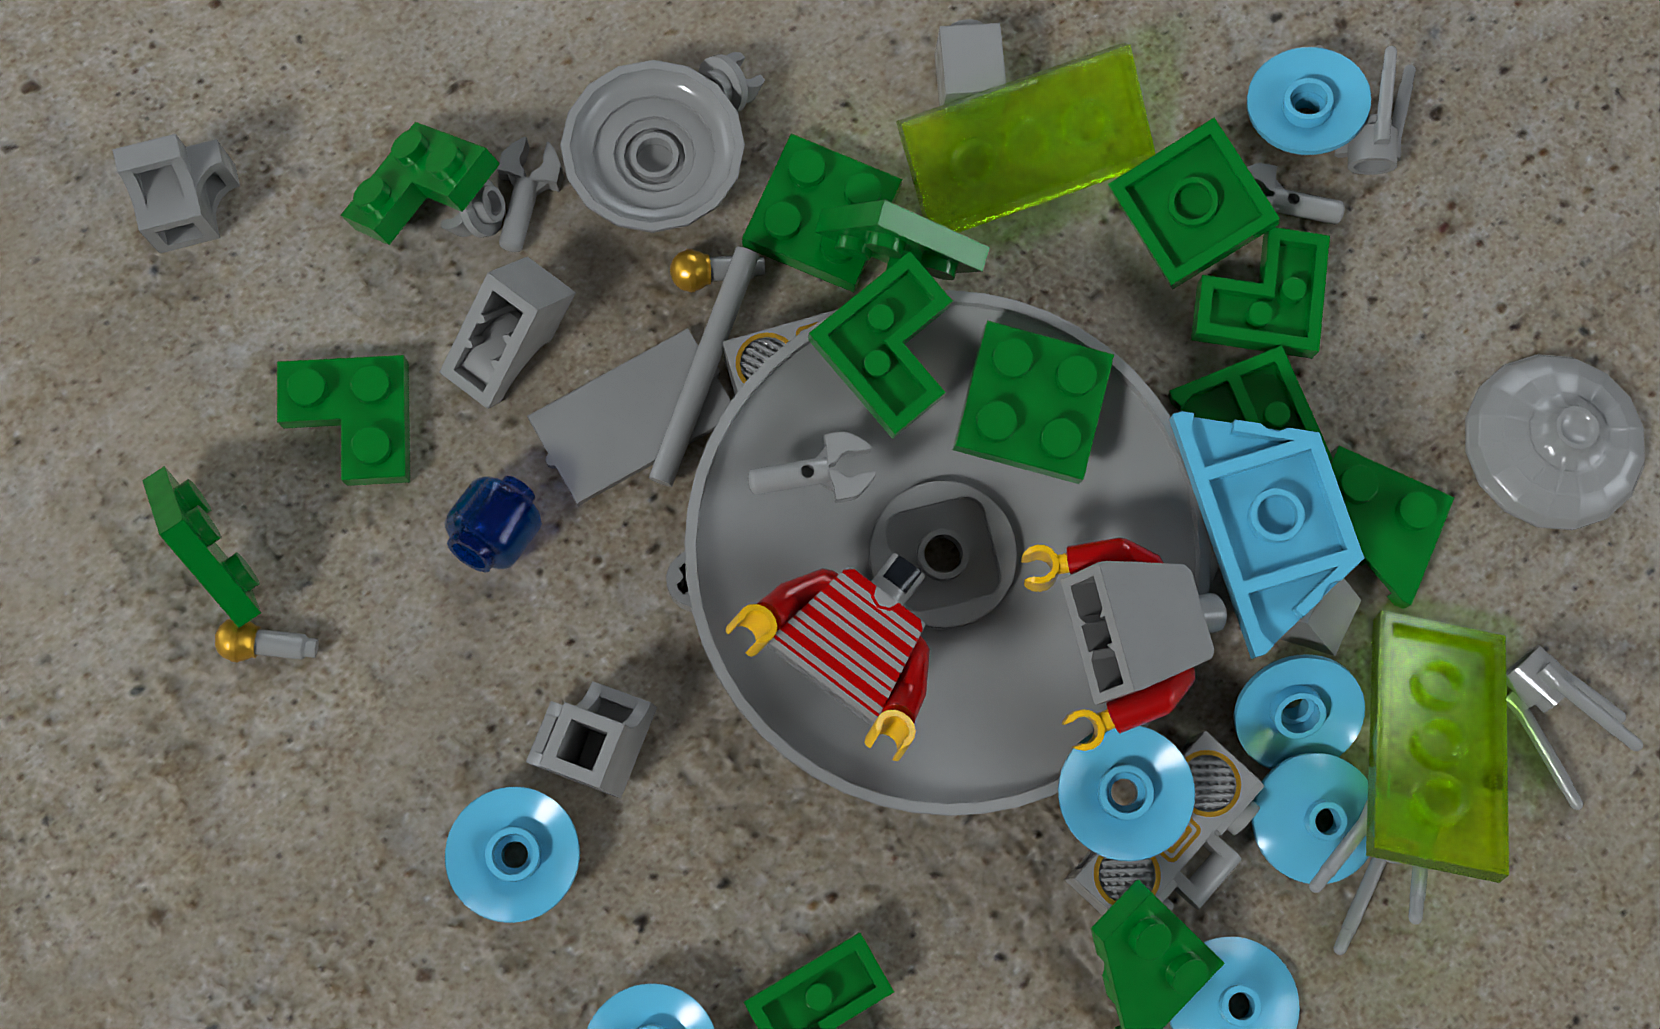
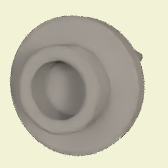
M732 52L728 55L716 54L706 58L701 63L698 73L718 84L737 112H740L746 103L752 102L756 98L765 79L761 74L751 79L745 78L740 69L745 59L741 52Z
M488 179L463 212L459 211L454 218L442 220L441 228L459 237H468L473 234L476 237L484 238L495 235L499 231L505 215V202L500 190Z

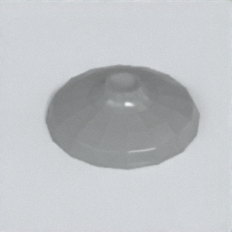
M649 60L618 66L588 84L568 111L560 146L567 180L587 208L618 227L654 233L689 226L716 209L738 179L745 143L738 112L718 84L689 66Z
M1536 354L1503 365L1478 387L1465 417V453L1479 486L1504 512L1537 528L1576 530L1606 520L1633 495L1645 466L1644 427L1631 397L1607 373L1573 357Z

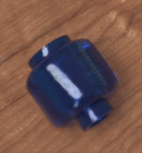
M490 476L476 478L447 514L444 525L449 536L447 541L448 548L461 562L480 572L486 573L492 568L498 570L511 568L536 536L542 525L540 513L533 504L535 494L525 483L512 476H504L502 480Z

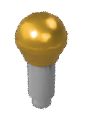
M686 249L679 252L671 262L670 274L672 280L681 290L696 292L706 285H711V282L723 281L733 256L709 257L708 254H703L700 251ZM764 257L758 258L751 279L758 275H765Z
M227 619L219 626L215 634L217 652L231 662L238 663L250 658H256L257 655L302 660L305 657L316 658L318 653L319 640L316 638H308L306 634L263 630L251 621L238 628L231 619Z

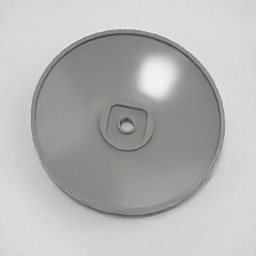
M944 290L953 300L950 308L905 344L946 392L940 401L892 439L808 340L809 332L825 319L819 321L792 338L766 359L741 386L722 413L706 444L694 477L687 508L684 545L686 581L690 604L703 648L727 694L758 734L782 756L803 771L845 794L879 806L911 813L953 816L985 814L1017 808L1057 794L1060 773L1067 756L1073 749L1072 746L1078 744L1083 738L1094 732L1092 722L1086 717H1079L1065 725H1062L1063 719L1067 714L1075 710L1085 709L1099 713L1107 709L1106 703L1094 705L1060 581L1071 574H1059L1054 585L1046 591H1031L1024 586V580L1033 576H1046L1051 569L1046 562L1041 560L1022 563L1023 553L1029 547L1037 544L1052 548L1056 554L1067 553V546L1119 537L1125 538L1160 555L1164 563L1185 564L1192 571L1198 595L1208 594L1210 587L1211 545L1169 421L1170 415L1156 394L1132 367L1095 337L1048 311L1017 300L986 293ZM987 320L1114 354L1085 477L1081 483H1072L952 450L983 328ZM845 431L861 438L872 446L870 453L843 456L834 467H830L831 470H839L845 476L851 477L859 473L876 471L875 478L868 488L857 499L852 501L835 503L833 492L820 484L760 495L753 494L748 485V473L751 469L816 458L825 448V434ZM936 538H945L956 545L960 560L953 571L940 573L933 570L927 564L924 553L929 541ZM892 553L905 558L925 575L924 580L904 607L925 623L920 636L926 641L930 649L927 694L914 723L916 729L915 739L899 761L892 760L897 751V745L887 735L879 734L872 747H867L864 743L865 736L874 723H866L769 649L767 645L757 655L753 657L748 656L745 652L756 642L752 631L741 626L736 627L728 635L725 629L743 607L749 604H757L783 582L822 568L833 570L840 574L848 566L872 581ZM1151 722L1146 723V724L1141 725V726L1147 728V726H1148Z

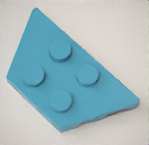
M1181 411L1174 413L1169 421L1250 658L1261 657L1364 559L1361 547L1319 432L1294 428L1274 430L1266 428L1261 423L1236 419L1233 423L1197 418L1194 417V413Z

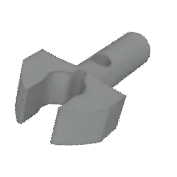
M526 137L515 141L501 153L500 165L497 168L500 179L510 181L514 188L499 239V245L504 250L515 253L523 249L537 196L547 189L560 192L564 177L559 158L550 142L546 143L542 165L533 170L529 177L526 176L523 165L527 160L530 149Z
M1256 163L1247 167L1276 213L1334 225L1341 222L1345 212V206L1342 201L1284 189L1276 180L1278 166Z
M845 431L825 434V448L816 458L751 469L748 473V485L753 494L760 495L820 484L833 492L835 503L852 501L857 499L868 488L875 478L876 471L859 473L851 477L845 476L839 470H831L830 467H834L843 456L868 454L872 446L861 438Z

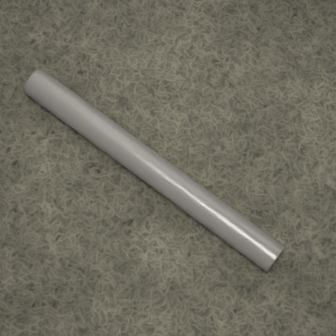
M736 247L648 477L659 484L672 487L723 354V341L729 338L759 255L750 249Z

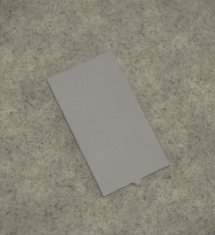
M688 328L527 416L548 453L545 459L548 467L552 469L557 468L578 506L654 464L698 349V344ZM718 367L688 445L712 432L722 413L731 402L718 380L720 376Z

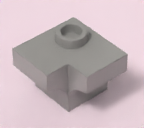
M176 134L112 149L117 173L122 178L133 204L138 230L159 253L220 238L216 220L217 207L221 199L229 191L240 187L235 163L217 139L186 147Z
M592 681L586 695L577 705L574 706L566 702L563 705L553 701L550 702L526 763L621 799L657 706L649 701Z

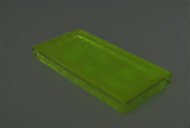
M1126 43L1097 51L896 121L922 216L957 233L1121 176L1156 154L1131 44Z
M1382 610L1373 619L1366 856L1496 883L1502 882L1509 876L1505 635Z

